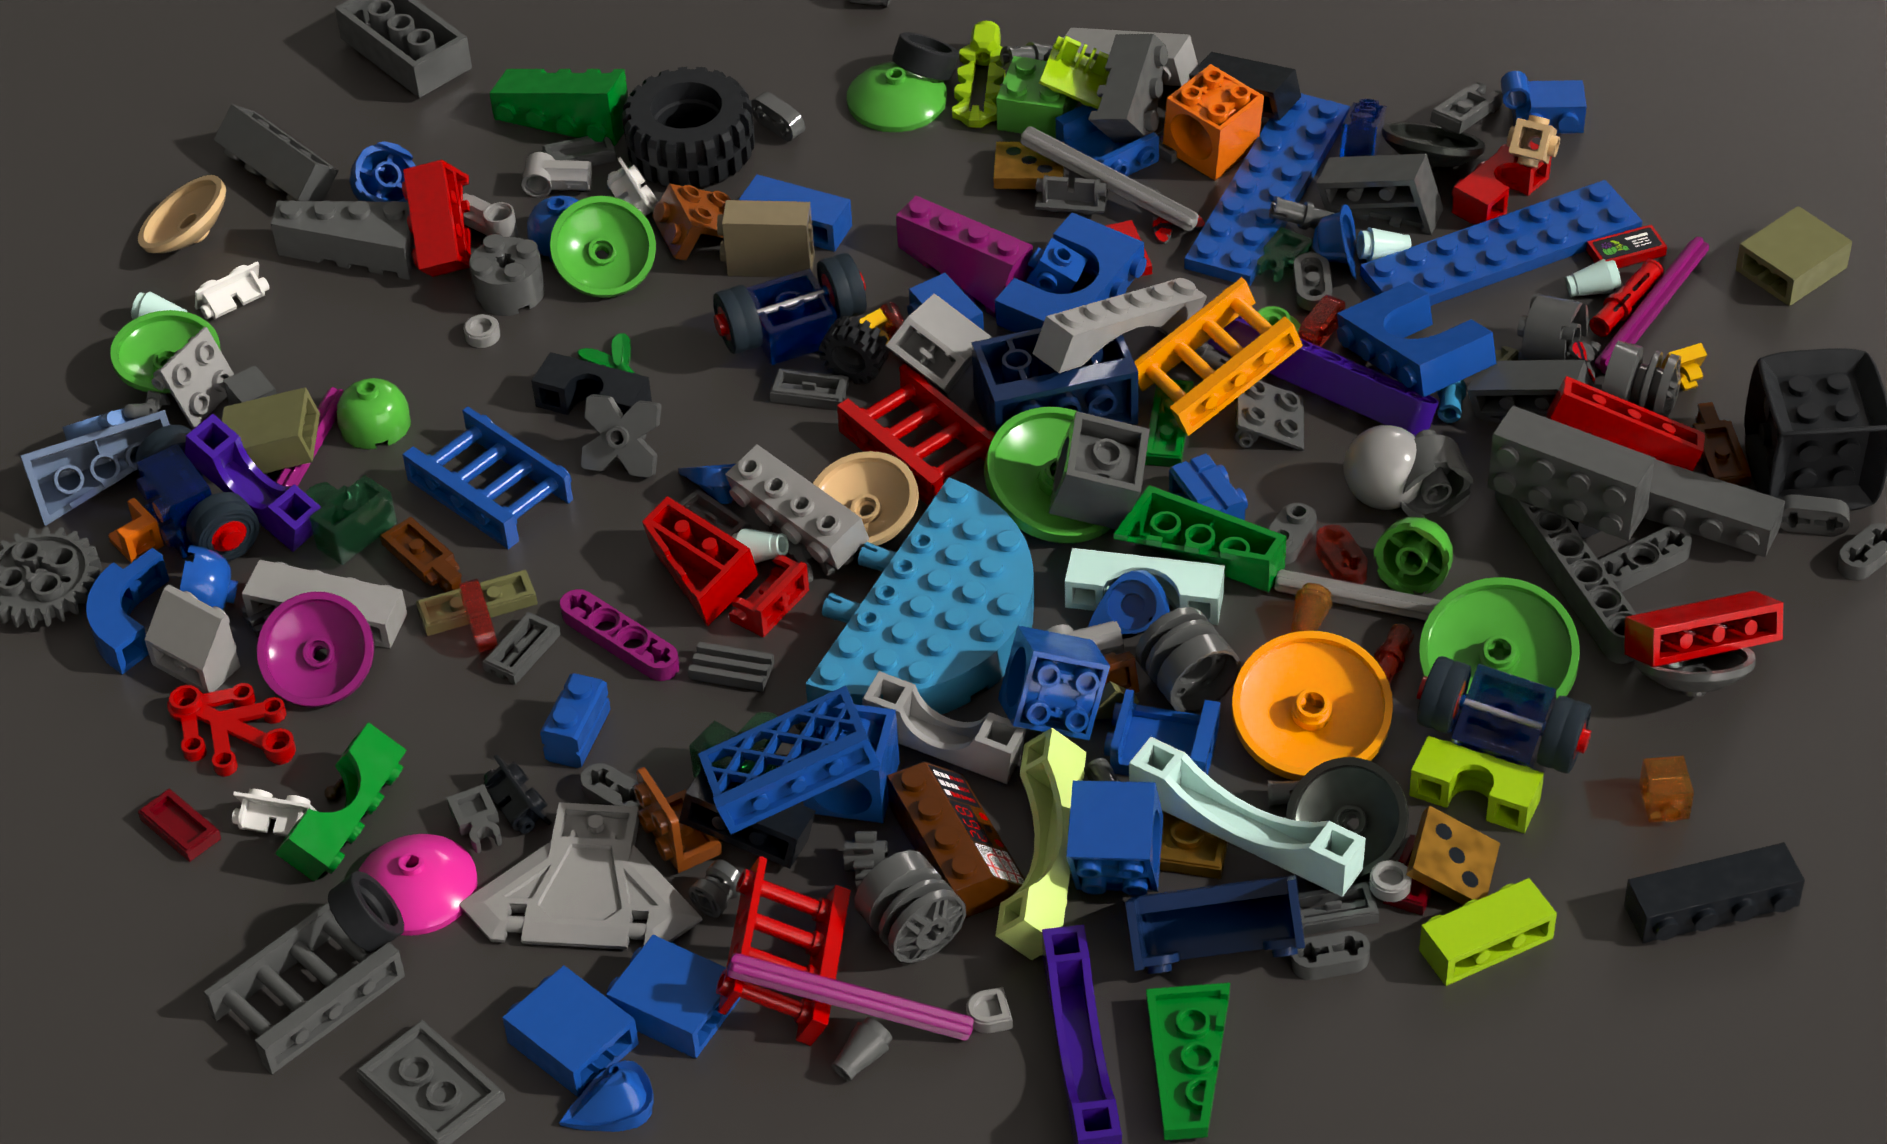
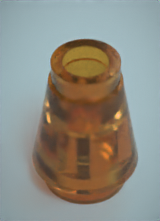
M1306 583L1302 586V589L1296 592L1290 633L1317 631L1333 605L1331 592L1326 587L1316 583Z

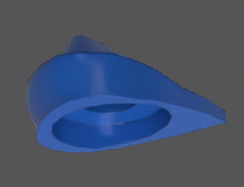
M735 464L678 468V474L686 476L689 480L698 484L707 495L719 503L729 504L734 500L729 493L731 486L725 474Z
M1136 569L1122 574L1104 594L1091 617L1088 627L1117 621L1121 634H1138L1146 631L1153 622L1170 612L1169 601L1164 588L1146 570Z
M624 1060L608 1066L590 1082L583 1093L570 1106L559 1122L560 1126L579 1130L609 1132L638 1128L647 1122L652 1114L654 1093L648 1075L635 1061Z

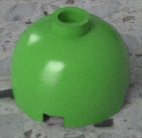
M369 378L357 381L344 390L338 401V428L345 442L357 448L377 449L376 443H383L385 441L388 442V446L392 445L405 436L411 426L408 402L401 390L388 380Z
M1407 517L1397 520L1382 533L1374 549V558L1376 557L1379 567L1377 572L1380 578L1395 591L1413 595V591L1419 593L1426 592L1425 594L1431 593L1444 582L1453 562V546L1447 533L1431 520L1421 517Z

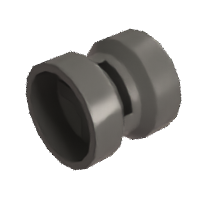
M715 860L706 870V877L704 879H697L689 888L688 895L692 903L702 913L713 918L719 917L728 907V900L737 898L740 894L736 892L740 872L724 860Z

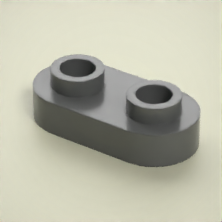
M1309 252L1299 255L1294 260L1293 266L1296 302L1301 308L1308 311L1324 310L1332 302V281L1329 261L1318 253Z
M1291 503L1284 506L1268 528L1286 536L1285 565L1294 562L1299 557L1316 531L1317 514L1307 504Z

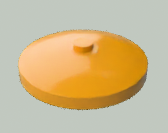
M1322 631L1288 633L1262 645L1242 666L1236 678L1232 695L1233 723L1244 748L1267 770L1294 781L1301 780L1314 767L1332 759L1355 757L1371 761L1380 751L1388 736L1393 713V698L1389 681L1374 657L1353 641Z

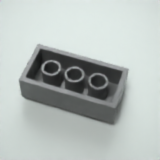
M347 0L335 7L341 39L419 98L472 68L467 36L418 0Z
M1512 405L1493 433L1487 488L1629 541L1647 513L1655 458Z

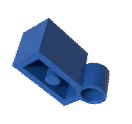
M1510 71L1501 78L1503 103L1506 107L1512 109L1514 126L1516 125L1517 118L1528 120L1529 115L1549 119V125L1553 126L1557 133H1584L1587 105L1583 80L1528 81L1525 73L1521 71Z

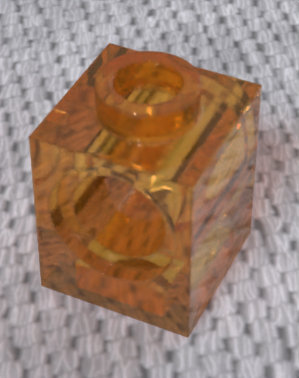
M1684 755L1643 759L1639 786L1649 822H1674L1690 819L1694 791Z

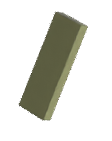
M526 569L416 601L417 610L427 636L538 604L536 593Z

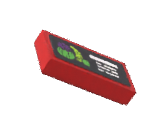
M1651 224L1587 241L1586 251L1594 263L1605 259L1606 262L1614 260L1617 267L1622 268L1644 262L1647 259L1666 256L1667 245Z

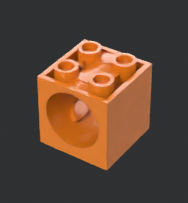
M1210 64L1167 97L1163 144L1177 151L1178 159L1216 181L1247 156L1256 139L1260 136L1264 95Z

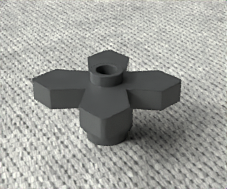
M597 394L588 396L586 398L585 418L601 435L582 446L581 467L583 469L603 471L619 457L630 475L648 478L655 475L657 453L645 442L648 432L660 425L661 404L640 400L623 414L612 396Z

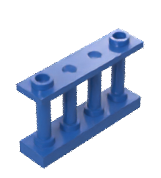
M467 406L462 410L466 427L464 433L434 455H426L414 446L402 454L407 479L502 546L510 549L519 542L516 524L517 519L551 493L567 504L573 501L571 476L563 466L555 465L495 425L489 417L484 414L480 415ZM475 442L487 449L486 452L459 472H451L443 467ZM500 459L512 466L510 470L483 490L475 489L468 484ZM525 476L538 483L537 486L509 507H502L493 501Z

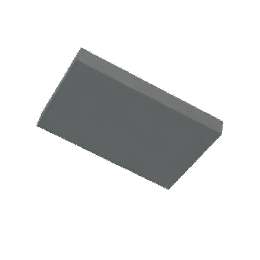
M423 1020L356 1070L358 1079L429 1144H452L506 1101L504 1092Z

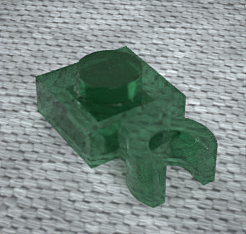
M1281 227L1264 246V255L1257 261V275H1262L1265 270L1272 269L1273 281H1280L1284 275V267L1293 269L1294 260L1299 255L1311 251L1312 239Z

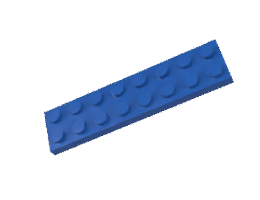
M1301 93V98L1281 120L1269 118L1260 136L1256 139L1185 256L1184 269L1234 283L1242 277L1250 287L1288 223L1276 218H1269V210L1273 198L1277 196L1297 203L1301 201L1350 117V106Z
M1602 180L1421 243L1404 251L1361 264L1360 276L1376 295L1409 281L1429 293L1430 306L1585 252L1587 241L1642 227L1643 221L1606 180Z

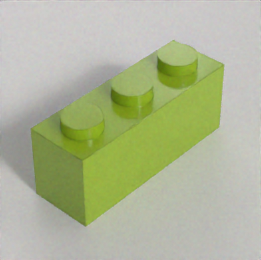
M1527 878L1516 884H1507L1497 892L1482 899L1470 900L1461 908L1450 913L1436 915L1429 919L1425 924L1421 925L1419 951L1444 985L1448 986L1553 939L1557 912L1532 880Z

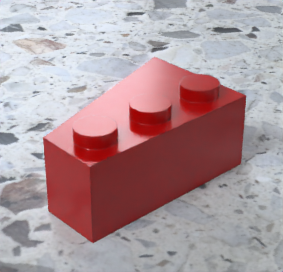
M442 159L403 169L405 181L402 182V191L409 204L410 215L407 216V224L414 236L415 248L412 250V256L416 267L432 277L470 268V229L464 228L463 213L470 212L469 201H463V186L469 185V175Z
M668 496L642 521L651 548L707 626L759 575L749 547Z

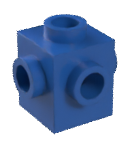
M1051 238L1044 249L1037 247L1027 264L1032 267V270L1026 281L1050 293L1068 294L1077 283L1088 259Z

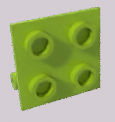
M1067 35L1065 38L1058 36L1050 52L1039 84L1048 87L1054 92L1062 93L1080 101L1083 105L1098 109L1102 97H1098L1097 91L1099 85H1106L1110 72L1106 71L1105 66L1109 55L1100 51L1096 60H1094L1096 48H1093L1090 56L1087 57L1084 55L1087 44L1084 43L1080 53H1078L1081 42Z

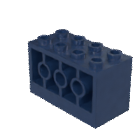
M1042 328L971 342L974 397L988 431H993L996 434L1000 427L1013 416L1039 407L1068 408L1123 423L1138 424V369L1123 335L1106 344L1083 366L1062 373H1058L1032 354Z

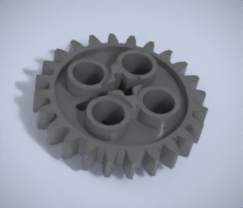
M45 526L41 534L36 535L34 529L31 528L28 531V537L23 538L18 533H15V542L0 541L2 546L0 551L1 623L5 624L12 619L16 628L22 625L24 621H28L30 628L33 629L39 620H43L44 624L48 627L53 617H57L64 622L66 621L65 612L70 611L78 614L77 604L87 603L90 589L101 574L100 572L103 571L95 546H90L87 537L79 539L77 531H73L66 536L64 528L60 527L55 534H51L49 527Z

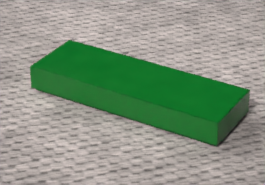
M1173 380L1186 393L1194 388V381ZM1157 385L1149 424L1150 431L1145 465L1172 467L1182 463L1186 433L1180 429L1170 409V406L1175 402Z

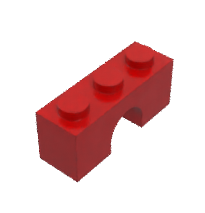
M1530 141L1531 149L1536 150L1539 148V145ZM1507 144L1502 145L1487 161L1481 162L1472 173L1455 184L1452 190V213L1473 225L1507 214L1509 189L1517 190L1529 196L1549 179L1552 157L1550 156L1549 164L1539 162L1538 168L1518 164V157L1509 153L1510 147Z

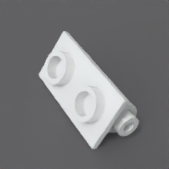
M619 157L618 161L622 168L608 175V187L616 198L634 205L644 216L654 212V204L658 200L647 185L641 186L646 180L635 165L628 167L622 158Z
M258 261L249 266H238L228 276L217 281L209 280L203 283L195 291L196 310L201 309L206 319L212 317L215 320L237 309V305L232 299L234 296L238 297L242 305L265 296V291L270 288L264 277L258 279Z
M249 789L248 794L236 791L233 793L242 804L240 809H234L232 823L237 824L239 829L268 833L271 819H274L276 821L273 833L275 835L287 836L294 824L308 809L317 811L310 805V800L296 795H287L286 800L272 798L273 794L260 789Z

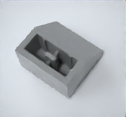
M934 293L906 318L886 344V347L948 395L972 364L971 342L992 337Z
M168 584L162 591L145 637L152 665L188 685L197 687L203 693L215 692L241 667L228 615L217 606L211 607L198 600L192 593L188 591L183 592Z

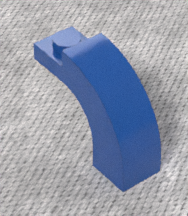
M151 548L135 559L124 569L113 562L98 576L88 594L86 613L97 650L105 662L122 675L149 655L145 642V628L131 618L130 614L141 601L169 581L163 555L154 548Z

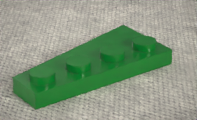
M1230 983L1146 989V1004L1164 1141L1208 1137L1230 997Z

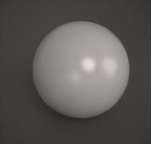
M1393 425L1374 426L1359 434L1349 445L1343 464L1345 481L1352 494L1365 505L1381 510L1397 509L1401 507V502L1410 503L1420 494L1423 480L1404 494L1403 490L1416 457L1417 449L1414 440L1416 437L1406 429Z

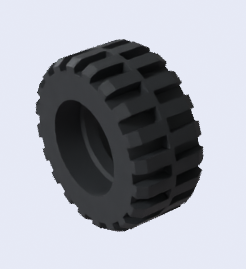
M678 67L676 71L670 72L669 69L662 71L657 77L650 76L645 79L642 86L637 85L623 106L622 121L628 159L647 180L653 183L658 181L663 187H668L669 183L681 186L691 185L705 188L709 187L712 182L721 183L728 178L729 174L734 176L740 171L742 164L745 165L752 155L755 137L749 95L731 76L726 78L725 74L714 69L711 72L706 67H696V69Z

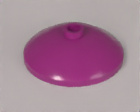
M328 592L302 593L280 604L266 619L257 643L258 665L266 683L286 701L303 707L329 706L350 696L365 680L374 656L373 634L365 616L347 599ZM326 649L327 657L322 661H317L315 658L317 651Z

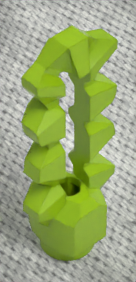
M980 21L972 28L970 44L959 51V59L964 66L957 68L958 81L961 84H957L954 89V98L959 103L952 107V118L962 121L968 128H982L988 123L997 120L996 98L1001 88L1000 84L1003 83L1005 78V70L1001 68L1003 65L1000 61V52L1003 48L1000 46V28L992 21ZM976 64L989 66L984 112L979 109V105H972L970 111Z

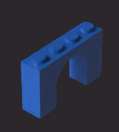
M1072 212L1053 233V239L1087 258L1088 261L1083 271L1092 275L1095 280L1088 287L1080 291L1068 294H1055L1014 278L995 299L997 325L1014 333L1042 328L1048 315L1125 294L1127 287L1135 278H1139L1146 268L1147 260L1144 257V242Z
M1409 281L1337 313L1339 326L1337 337L1343 347L1348 348L1362 357L1363 360L1376 366L1385 374L1403 383L1405 387L1410 388L1422 397H1426L1497 364L1493 332L1472 319L1434 336L1418 339L1405 338L1433 325L1429 293Z

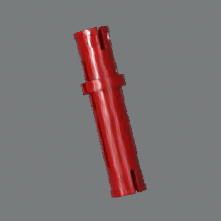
M1647 259L1617 293L1611 294L1605 299L1603 308L1589 321V326L1593 333L1605 337L1619 321H1624L1630 316L1632 307L1663 276L1664 270L1659 262ZM1637 284H1639L1640 286L1637 288V290L1633 291L1632 289ZM1626 295H1629V298L1627 300H1624V297ZM1620 304L1621 307L1614 312L1613 309Z

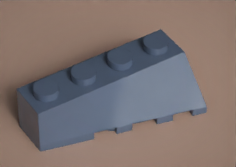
M165 410L21 455L20 459L44 525L50 524L137 470L136 454L141 443L155 430L170 425Z

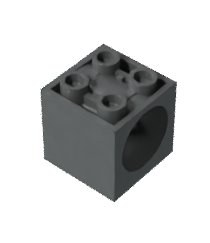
M1076 411L1058 450L1049 514L1117 530L1128 513L1132 511L1141 493L1150 429Z

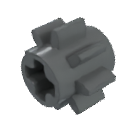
M877 831L855 832V840H848L844 843L845 871H855L856 881H863L869 871L882 860L888 858L887 840H877Z

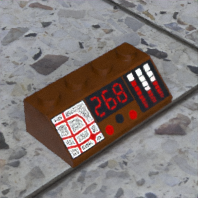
M922 762L887 775L889 807L914 850L920 852L941 875V880H945L966 904L965 918L999 906L1002 901L1011 897L1022 886L1025 878L963 774Z

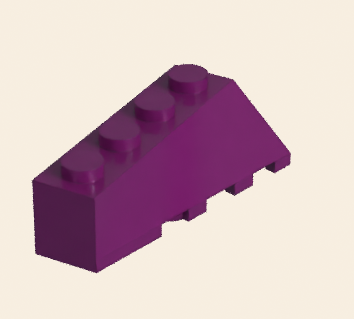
M915 196L896 214L898 247L926 268L933 267L940 274L946 273L956 285L964 290V293L972 302L978 300L985 305L986 312L991 316H996L995 299L1014 278L1028 283L1026 280L1032 267L1027 264L1033 254V245L919 196Z

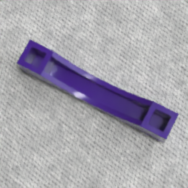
M1084 924L1042 929L1043 964L1074 1144H1122V1132L1116 1099L1110 1084L1100 1035Z

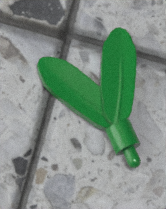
M619 333L612 339V355L593 348L578 350V356L583 361L635 373L629 366L631 341L625 333Z

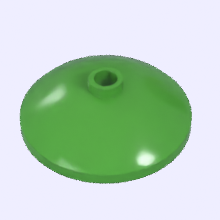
M893 61L868 68L851 82L847 90V106L851 115L864 126L883 132H905L926 126L940 116L947 103V89L943 80L930 79L914 74L898 66Z
M611 196L587 197L570 205L557 219L550 239L552 262L560 277L578 292L599 298L620 296L636 288L649 274L656 253L655 235L648 219L634 205ZM605 251L608 257L599 259L595 253Z
M176 310L148 313L126 324L115 336L110 351L112 366L117 376L124 383L144 392L156 391L165 394L171 393L169 389L158 390L153 386V373L161 369L167 363V360L174 356L177 350L182 349L188 343V339L195 336L203 327L208 328L220 349L219 337L210 323L195 314Z

